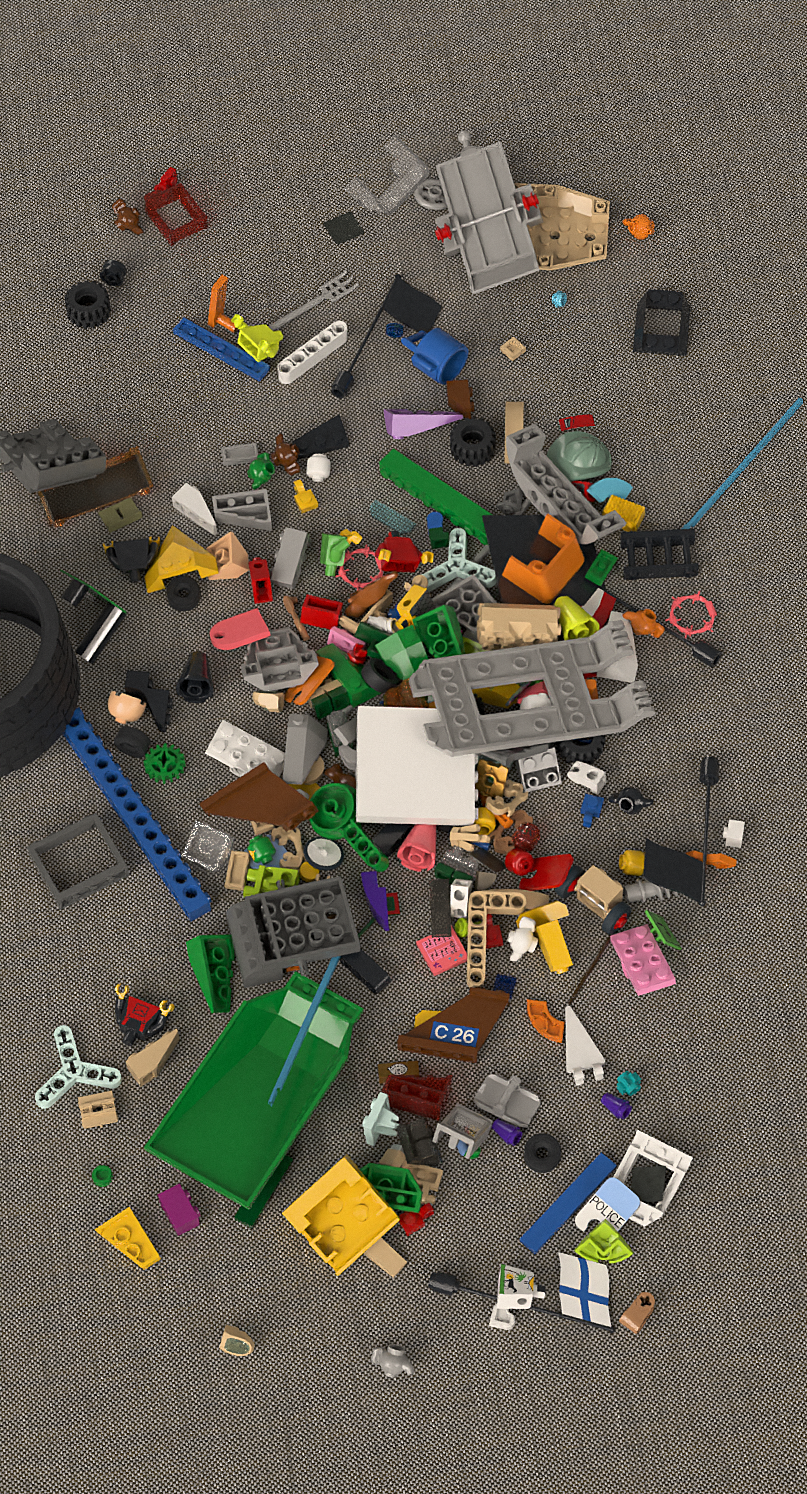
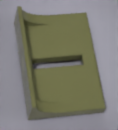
M131 497L98 512L109 533L143 518L141 510L139 511ZM116 510H119V511H120V513H121L122 516H123V519H121V518L119 517V515H118V513L116 512Z

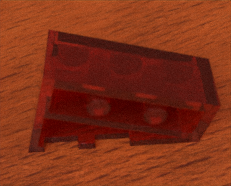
M388 1075L382 1093L388 1095L389 1106L392 1108L440 1121L452 1089V1075H446V1077H433V1075H427V1077Z

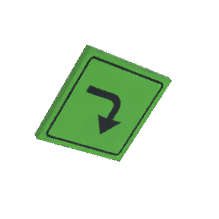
M646 910L645 913L654 927L650 932L653 934L658 933L659 935L655 940L658 942L663 941L664 944L681 950L680 944L664 918Z

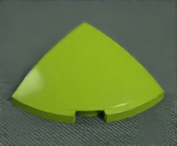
M606 1219L598 1224L574 1249L578 1255L593 1262L609 1260V1263H616L625 1260L633 1254L626 1241Z

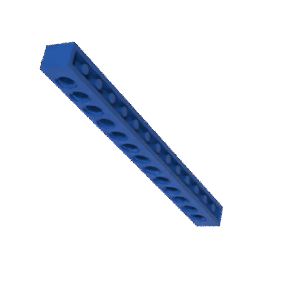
M79 707L76 708L70 723L63 732V736L190 922L211 911L210 902L212 901L207 892L203 893L199 880L196 877H192L188 864H183L181 861L182 857L177 848H172L168 835H163L159 822L156 819H152V813L148 806H143L139 793L132 790L129 778L123 777L120 765L112 761L113 756L111 752L103 748L100 736H95L91 723L89 721L86 722L82 710ZM141 822H145V823H146V824H144V825H138V824L141 823ZM160 851H165L164 854H158ZM171 865L176 866L172 869L168 868ZM180 880H185L184 883H178ZM192 894H193V895H196V896L193 897V898H189V897H188L189 895H192Z

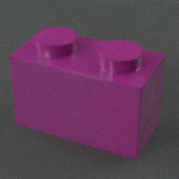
M177 1184L158 1194L159 1203L177 1236L200 1225L198 1218L201 1216L196 1205L192 1207L189 1202L191 1196L186 1188L182 1189L181 1185Z

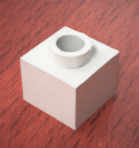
M729 820L728 827L724 826L723 838H726L725 846L741 848L745 822Z

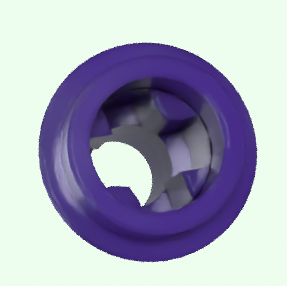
M605 1093L601 1099V1103L617 1119H626L632 1110L629 1101L612 1094Z
M500 1119L495 1120L492 1125V1129L508 1145H517L523 1136L519 1127Z

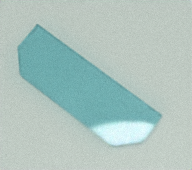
M376 500L370 506L371 517L398 531L400 534L410 533L416 526V523Z

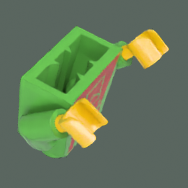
M348 529L342 530L339 535L322 533L320 563L326 565L325 575L336 576L337 566H343L345 551L350 547V543L358 544L362 540V536L356 531L350 532Z

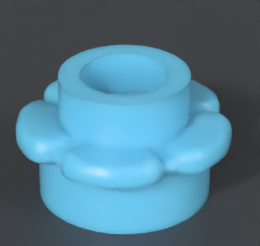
M558 290L552 296V303L555 304L556 308L565 306L567 295Z

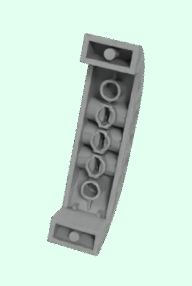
M536 424L506 437L509 463L514 477L525 496L542 515L546 517L547 514H550L571 528L579 544L592 543L626 526V521L615 510L601 516L541 451L546 435Z

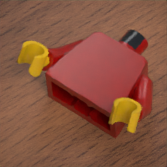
M391 531L384 542L379 544L375 551V557L381 560V571L415 573L420 562L422 564L426 562L433 563L434 553L429 551L420 552L410 538L400 537L398 531Z

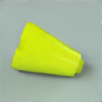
M561 596L556 599L554 606L560 607L558 622L561 624L564 640L590 637L596 631H599L600 626L597 620L570 597Z

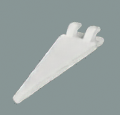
M566 1006L567 1073H573L576 1086L584 1084L582 1070L592 1068L596 1081L604 1079L602 1066L605 1065V1059L572 1008Z

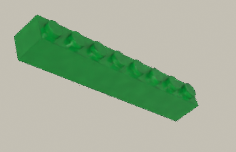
M394 448L379 462L380 474L384 478L390 479L397 487L405 489L412 497L418 498L424 505L433 508L436 512L448 518L455 526L463 528L467 534L479 539L483 545H488L482 515H492L491 513Z

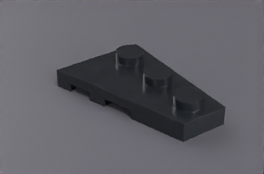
M340 414L292 441V444L297 445L300 452L297 460L311 457L313 454H323L349 447V441Z

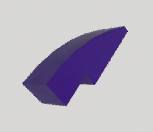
M377 871L361 872L366 903L378 924L385 931H389L386 887H378Z

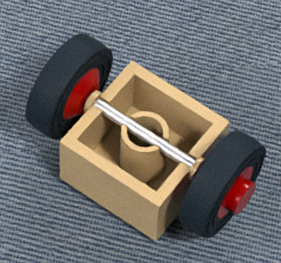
M578 865L572 866L565 882L560 887L555 888V892L564 899L577 891V899L604 920L602 929L609 935L615 934L626 924L632 908L622 901V885L617 880L609 878L603 869H598L594 865L586 872Z

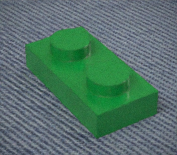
M601 549L585 578L602 586L618 558Z

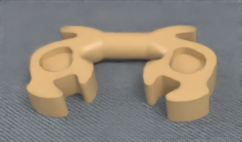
M508 779L503 795L509 798L514 796L515 798L510 803H504V799L500 796H496L495 800H492L489 796L486 800L485 808L495 815H503L508 812L507 816L510 817L515 812L516 807L527 800L529 792L523 793V785L521 783Z
M282 826L273 828L271 840L275 841L278 838V845L280 846L286 845L287 841L291 840L297 852L296 855H293L292 852L284 853L283 859H280L279 862L280 868L299 870L302 860L307 862L303 853L304 848L299 828H296V832L293 830L286 832Z

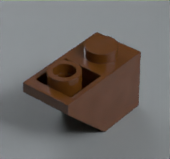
M468 379L446 381L448 406L454 411L461 413L464 418L468 417L471 419V412H474V401H470V397H473L472 386L469 387Z

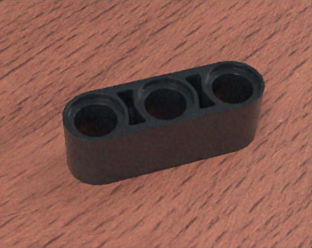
M388 823L372 840L389 858L404 842L414 824Z
M361 948L360 952L342 955L339 959L343 966L376 995L392 981L387 972Z

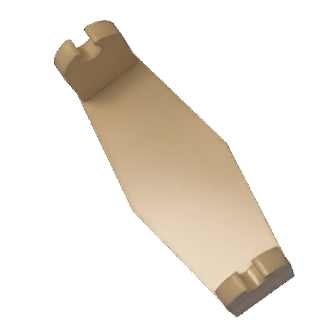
M387 589L384 597L370 609L361 621L367 623L369 616L387 618V614L383 612L392 603L393 592ZM341 616L339 624L355 635L359 624L346 616Z

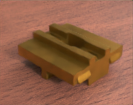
M480 759L477 767L478 782L475 783V789H478L479 794L487 797H503L509 767L503 766L500 763H493L490 760ZM488 776L494 778L493 783L488 782Z

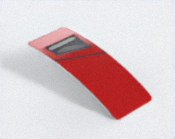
M591 414L571 416L559 420L561 431L595 426L593 415Z

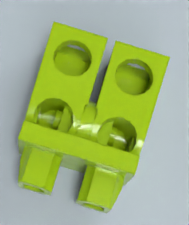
M259 865V869H248L247 880L255 882V886H245L243 896L278 890L276 884L278 880H280V884L281 880H284L286 888L299 885L300 874L298 870L265 867L263 865Z

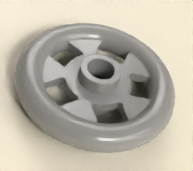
M428 179L416 186L414 196L421 206L431 210L448 208L445 197H443L440 180Z

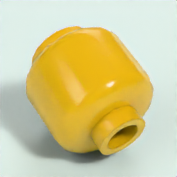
M485 807L478 808V819H475L474 824L480 826V832L475 834L489 835L495 830V816Z
M626 850L619 857V869L626 875L641 876L644 871L645 853L638 850Z

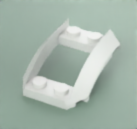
M637 1130L613 1178H617L624 1184L639 1154L674 1171L663 1193V1201H658L655 1208L640 1201V1206L629 1218L646 1227L663 1216L682 1182L693 1157Z

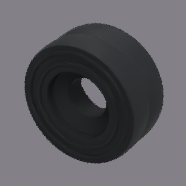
M176 577L169 582L166 589L168 603L177 611L192 610L200 601L199 585L191 577ZM185 590L188 592V595L181 597L178 593Z
M130 726L121 727L114 739V745L118 750L134 758L144 757L151 743L145 733Z
M540 1133L533 1135L524 1146V1160L531 1170L538 1173H547L555 1169L560 1162L561 1147L553 1136ZM539 1149H545L548 1151V1155L541 1158L536 1152Z

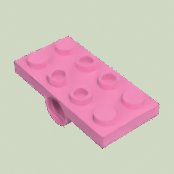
M648 924L610 936L611 942L621 961L624 975L627 979H630L638 996L676 984L675 977L653 934L650 932Z

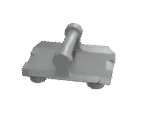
M498 1074L486 1076L473 1100L477 1107L517 1127L523 1128L528 1127L541 1104L537 1093L521 1086L522 1081L518 1077L512 1075L510 1079H506Z

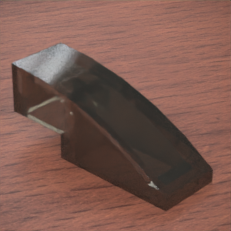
M429 879L432 938L452 937L449 879Z

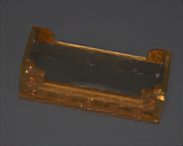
M136 446L130 448L128 452L120 453L118 456L107 459L104 473L98 474L95 478L37 491L34 494L49 527L54 526L58 528L65 525V521L139 494L140 497L151 493L150 490L153 489V484L139 448Z

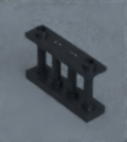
M695 529L621 532L620 548H626L628 555V566L624 567L623 580L670 577L691 578L698 576L699 564L692 563L690 545L695 544ZM663 546L666 565H655L653 547ZM671 546H683L684 564H673ZM645 547L647 566H636L634 548Z

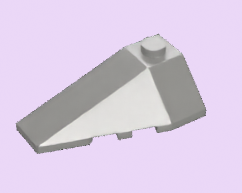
M289 714L283 781L287 784L302 785L311 771V766L318 760L321 750H324L327 745L328 729L310 715Z

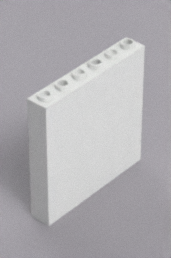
M358 706L356 822L469 826L474 824L475 819H478V808H475V801H478V789H475V783L478 782V771H475V764H478V755L468 754L451 757L427 743L423 725L440 722L436 708Z

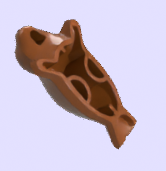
M396 571L386 574L350 594L348 599L350 605L345 608V614L352 617L363 615L367 608L375 605L384 597L390 583L399 574Z

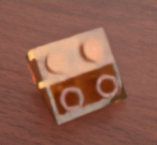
M409 678L405 679L398 687L390 688L383 695L384 707L429 708L428 696L413 698Z

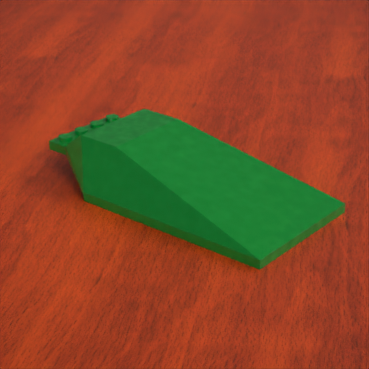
M295 971L285 987L247 1001L244 1000L144 1146L145 1151L249 1210L347 1062L353 1027L364 1012L363 1008L326 988L281 1091L280 1088H277V1096L271 1107V1102L268 1104V1100L320 984L305 976H301L300 973Z

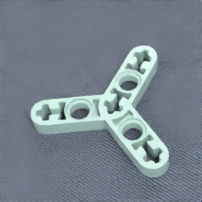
M456 528L450 532L448 561L422 574L428 579V592L456 577L462 579L470 577L471 575L468 572L471 570H477V573L474 575L484 587L490 588L497 583L494 570L467 560V536L462 528ZM457 549L462 550L460 554H453ZM438 573H446L441 578L436 577Z
M65 1025L55 1029L54 1037L63 1067L36 1092L35 1099L39 1107L44 1109L51 1107L76 1082L110 1089L120 1086L122 1077L118 1069L81 1062L71 1029ZM62 1032H65L68 1043H63ZM66 1049H72L74 1054L71 1057H65L63 1052ZM69 1063H74L75 1074H72ZM92 1070H96L99 1073L94 1079L87 1076ZM112 1075H115L116 1079H113V1081L110 1082L109 1078H111ZM57 1080L65 1082V1085L60 1089L54 1087V1083ZM41 1096H48L49 1100H41Z

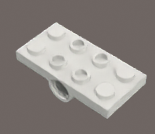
M222 720L205 754L230 766V771L238 777L243 776L263 762L278 777H280L284 769V752Z

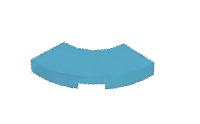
M605 478L592 484L587 491L600 503L611 495L625 500L633 487L618 478Z

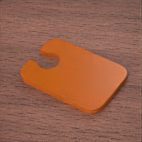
M317 656L319 664L302 685H297L293 688L289 687L284 694V700L291 703L295 695L302 691L293 702L296 705L306 703L333 669L335 663L331 659Z

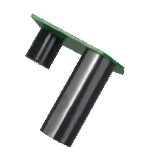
M60 570L72 579L61 596L63 600L74 607L78 606L84 596L85 603H90L94 596L106 603V606L74 651L93 665L127 616V612L89 584Z

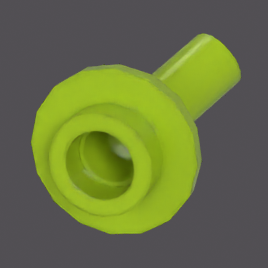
M459 918L455 923V932L459 937L468 936V920L466 918ZM482 920L473 923L479 925L482 923Z

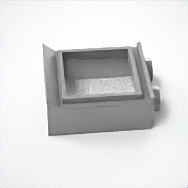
M457 1103L440 1124L438 1123L432 1141L436 1143L444 1133L451 1135L448 1143L449 1148L455 1149L459 1140L469 1144L465 1158L469 1159L488 1137L493 1120Z

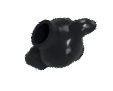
M626 787L619 794L613 793L608 798L610 803L618 804L623 812L630 815L637 814L643 807H649L654 804L653 799L644 798L641 791L634 787Z

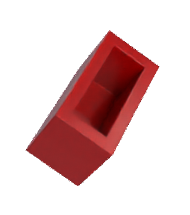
M307 594L302 605L300 623L328 630L334 626L338 628L343 603Z

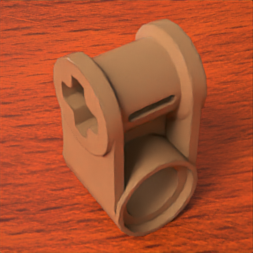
M648 1292L640 1293L631 1306L623 1313L619 1323L637 1335L654 1310V1296ZM649 1302V1306H641L642 1303Z

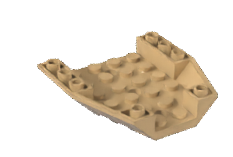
M515 183L516 189L528 185L526 183ZM531 184L534 194L538 197V206L543 219L541 224L532 227L527 225L539 269L556 270L606 259L610 201L560 185ZM556 235V236H558L559 238H558V239H552L551 236ZM592 237L594 240L588 241L586 238Z

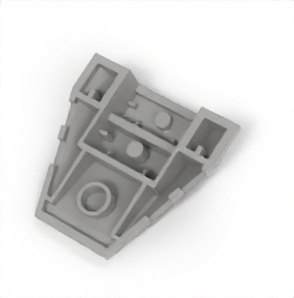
M289 627L269 630L271 636L248 644V651L244 656V664L241 665L243 679L265 692L302 685L319 665L315 651L313 649L310 650L305 642H301L299 636Z

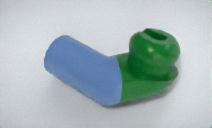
M459 1140L457 1145L458 1151L461 1156L465 1157L469 1146ZM480 1147L473 1153L470 1159L479 1157L481 1153Z

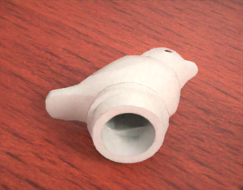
M369 616L367 624L390 635L400 630L395 624L396 618Z

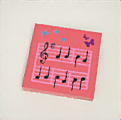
M452 926L416 941V945L433 976L467 962V952Z

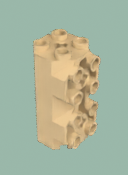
M479 603L477 615H479V620L477 621V640L485 651L513 648L515 645L521 647L558 641V635L561 634V624H558L560 607L551 605Z

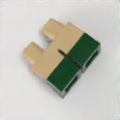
M330 678L324 680L323 686L317 688L308 699L309 705L315 711L318 720L333 714V710L337 712L351 705L346 689L337 679L334 681Z

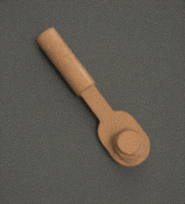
M284 596V606L288 613H291L303 641L309 640L310 637L294 610V604L298 603L297 597Z

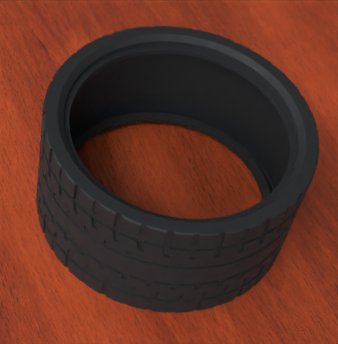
M0 553V619L21 624L41 637L37 657L27 675L13 690L0 698V777L35 761L63 734L77 707L78 695L80 694V670L55 598L47 584L34 570L24 563L22 564L19 560Z

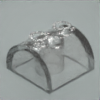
M197 820L182 857L214 872H219L231 854L234 837Z

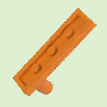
M221 275L212 286L207 325L214 328L218 323L235 333L238 328L231 322V318L224 315L228 278Z

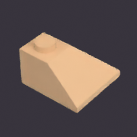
M229 532L206 548L209 553L216 557L219 574L208 576L209 580L238 578L249 571L248 553L233 532Z

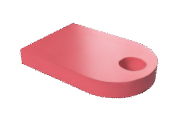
M258 608L216 623L210 630V639L213 646L221 650H232L271 636Z

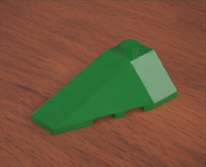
M442 605L412 619L421 642L429 649L428 651L435 658L466 654L460 624L454 607Z

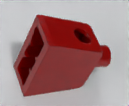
M255 557L248 563L254 604L271 602L273 597L267 560ZM258 581H263L264 587L259 588Z

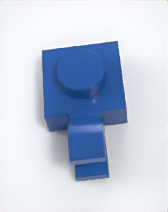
M585 794L580 812L585 814L583 818L584 827L590 828L593 817H600L604 798Z

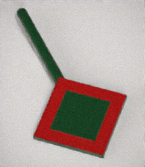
M397 892L387 893L388 916L400 915ZM374 916L358 933V938H360L361 935L376 920Z

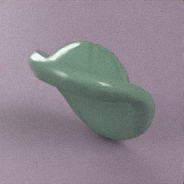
M573 431L561 435L553 442L547 452V457L570 482L604 475L612 466V457L607 447L598 438L586 432Z

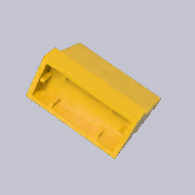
M347 1154L282 1213L294 1228L306 1237L310 1246L335 1270L337 1276L400 1220L395 1211Z

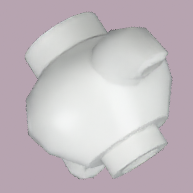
M522 917L519 928L515 929V931H510L507 938L513 949L510 961H518L527 951L534 952L538 942V938L533 936V932L536 930L535 920Z

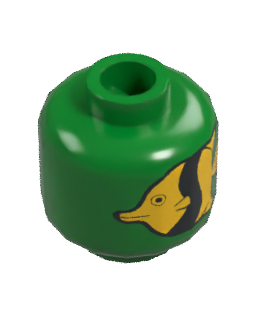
M258 835L251 839L247 847L255 863L262 862L263 865L273 861L272 857L276 853L270 838L267 836L263 837V835Z

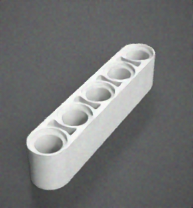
M343 321L332 323L282 360L277 366L279 381L283 384L293 382L343 345L348 339L346 323Z

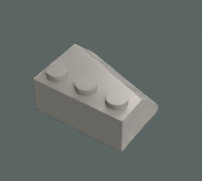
M474 574L432 598L436 608L442 605L454 607L459 624L474 634H477L479 603H497Z

